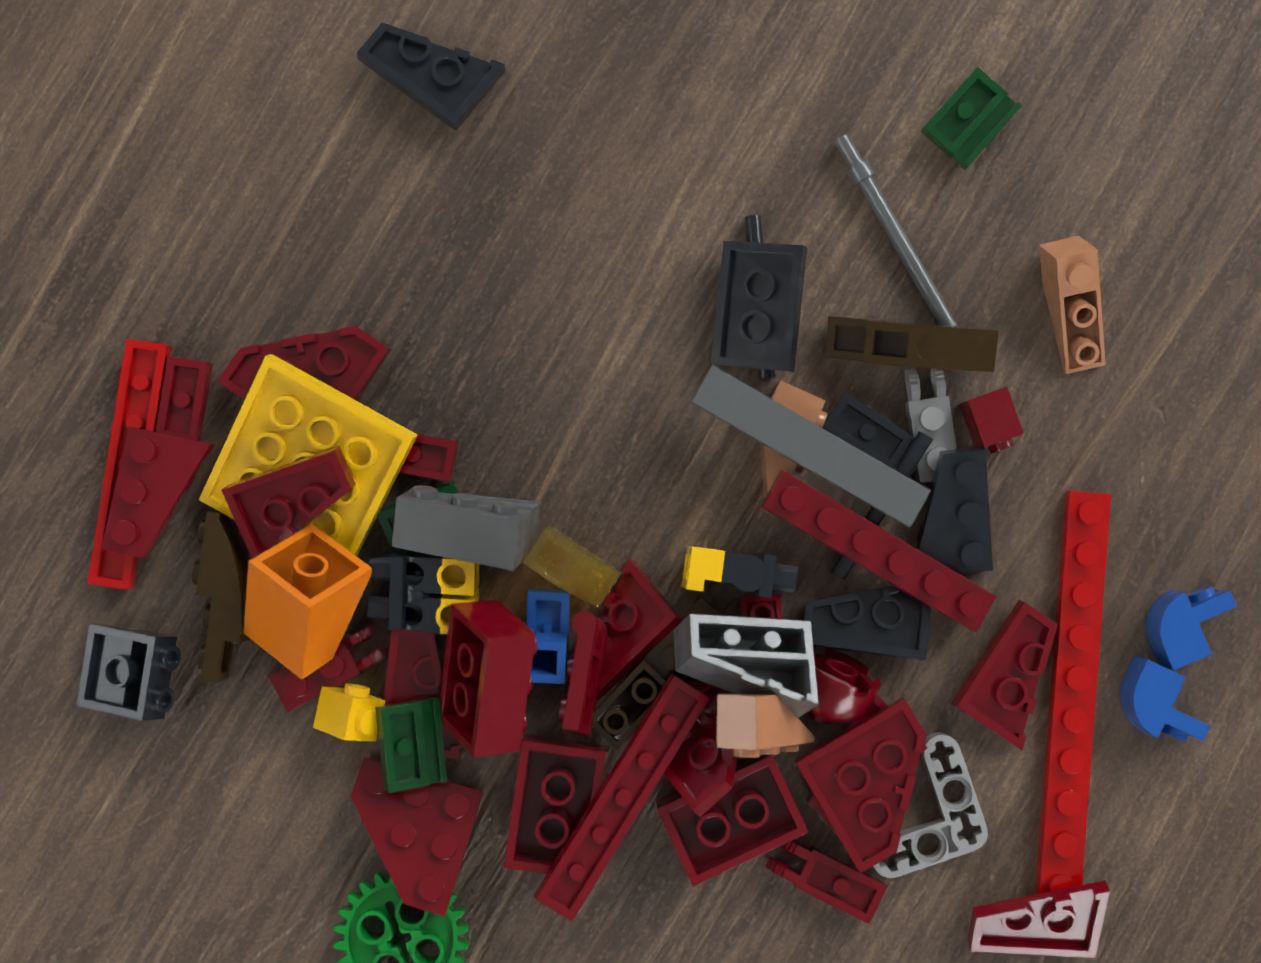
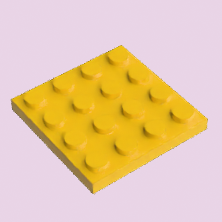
M270 354L265 356L199 501L234 519L221 491L224 487L340 446L356 485L299 531L313 524L355 556H358L418 434Z

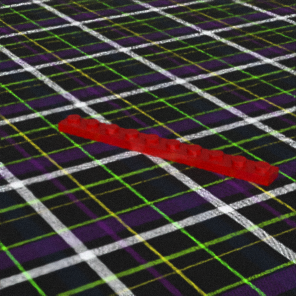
M1065 491L1056 624L1058 626L1054 636L1035 894L1082 885L1111 494Z

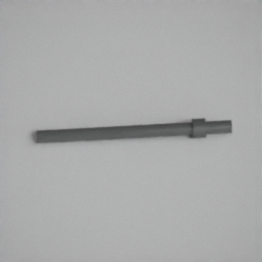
M848 133L837 138L834 144L849 168L846 172L854 187H860L937 324L958 326L875 182L873 176L876 173L868 159L863 161Z

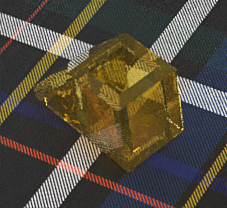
M546 527L523 561L525 565L557 587L596 607L601 605L622 574L556 527Z

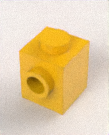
M346 683L345 688L322 687L313 728L342 740L376 742L378 736L376 707L385 705V700L369 695L370 688L358 684Z

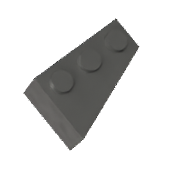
M413 486L412 489L396 498L392 547L514 570L536 549L542 502L479 496L467 493L437 492V489L434 487Z
M689 614L673 630L675 669L677 672L732 693L777 695L797 718L818 705L811 621Z

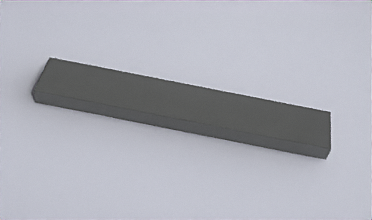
M713 365L709 368L690 402L906 527L912 526L931 490Z

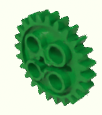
M379 870L374 875L375 886L367 879L362 880L359 884L362 894L351 891L347 896L348 901L353 907L342 906L338 911V914L347 921L338 922L333 931L344 935L343 938L337 940L333 945V949L345 950L346 952L337 963H381V957L385 955L394 956L400 963H409L408 953H410L414 963H464L466 960L457 951L469 948L470 941L459 936L469 931L470 923L458 922V919L465 914L467 909L465 906L453 907L452 904L458 896L457 891L452 894L445 917L424 911V915L421 917H412L405 911L404 903L391 877L387 879L385 874ZM388 901L394 904L396 918H394L393 913L387 907L386 903ZM374 915L381 918L385 924V931L381 933L370 931L366 926V917ZM398 927L402 934L409 932L411 935L406 944L403 938L395 939L394 937ZM423 939L435 941L439 946L440 953L435 956L425 955L420 949L419 942Z

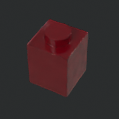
M1007 387L959 404L974 447H988L990 454L1014 446L1012 438L1024 434Z

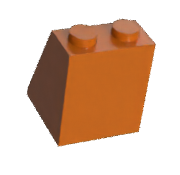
M309 525L248 561L244 634L296 676L304 679L333 659L371 577L372 568L315 525Z

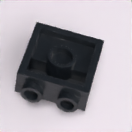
M89 624L76 706L140 721L164 719L165 713L171 709L175 697L173 690L169 688L171 674L178 667L181 660L180 649L176 647L177 637L147 630H130L105 624Z

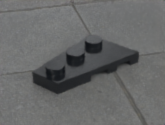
M381 23L357 51V57L360 62L455 131H457L505 72V64L492 59L490 62L472 57L468 51L456 47L452 50L431 43L427 37L385 23Z
M983 447L940 451L930 488L931 492L928 496L929 504L923 526H920L917 538L919 542L917 549L958 574L992 571L986 450Z
M894 585L804 603L802 621H811L813 646L920 661L926 660L931 607Z

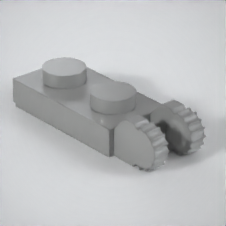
M916 368L905 370L908 402L905 405L910 435L915 438L917 433L921 431L934 439L915 468L917 483L931 482L933 480L940 451L957 449L949 396H946V382L943 369L930 368L929 378L933 398L920 400V378Z

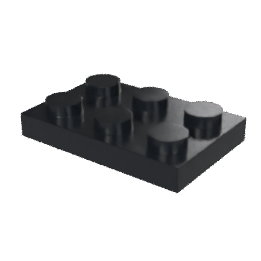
M723 242L711 359L712 365L786 372L795 371L808 247L793 244Z

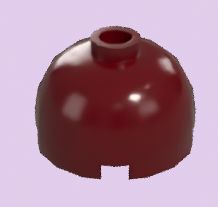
M827 648L824 655L814 654L818 705L809 710L808 715L815 721L828 725L831 722L844 723L854 721L867 712L881 687V681L878 676L873 682L867 677L869 668L866 665L839 651Z

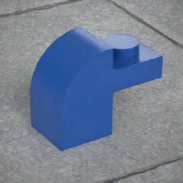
M1206 586L1189 593L1188 597L1185 592L1171 590L1159 597L1151 607L1146 621L1147 639L1157 663L1174 671L1211 655L1212 652L1199 623L1237 607L1231 591L1216 590L1212 586Z
M529 588L527 626L536 633L537 651L533 656L530 675L532 683L565 684L569 650L570 590Z
M1137 656L1133 657L1121 684L1120 702L1125 716L1135 728L1156 738L1163 732L1182 742H1186L1188 736L1204 741L1210 728L1209 725L1172 708L1186 677L1148 659Z

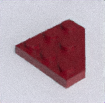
M353 325L325 333H312L281 339V341L263 345L256 344L240 347L217 382L245 400L265 356L273 354L357 401L391 352V349Z
M688 676L684 682L710 699L664 774L689 807L701 817L733 788L738 757L733 756V749L717 748V694H732V692Z
M903 697L794 760L860 874L897 853L901 838L900 830L905 811H908L916 780L917 764L927 737L909 704Z
M364 757L351 799L404 905L445 917L483 792L447 781L388 793L384 791L381 762Z

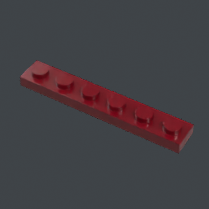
M785 470L780 471L760 506L970 631L977 633L997 597Z
M670 675L535 892L534 897L537 901L570 921L574 920L709 701V697L676 676Z

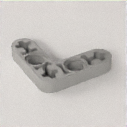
M935 732L929 734L925 741L927 749L921 754V759L941 817L900 831L901 838L897 853L906 850L902 842L908 840V847L915 860L909 861V857L906 854H902L894 858L895 865L892 867H888L885 862H879L873 868L883 877L896 878L976 851L987 840V825L961 749L957 741L945 733ZM940 741L945 747H950V751L945 753L947 765L951 769L957 766L958 771L945 772L936 777V772H944L941 762L936 757H930V753L936 750L935 743ZM958 780L964 785V796L957 802H947L943 797V788L949 781ZM971 805V810H965ZM963 811L968 823L972 826H977V829L971 832V840L967 841L962 835L957 836V832L963 830V825L956 813L950 817L949 812ZM925 833H933L939 839L938 849L931 855L921 854L917 849L918 839Z

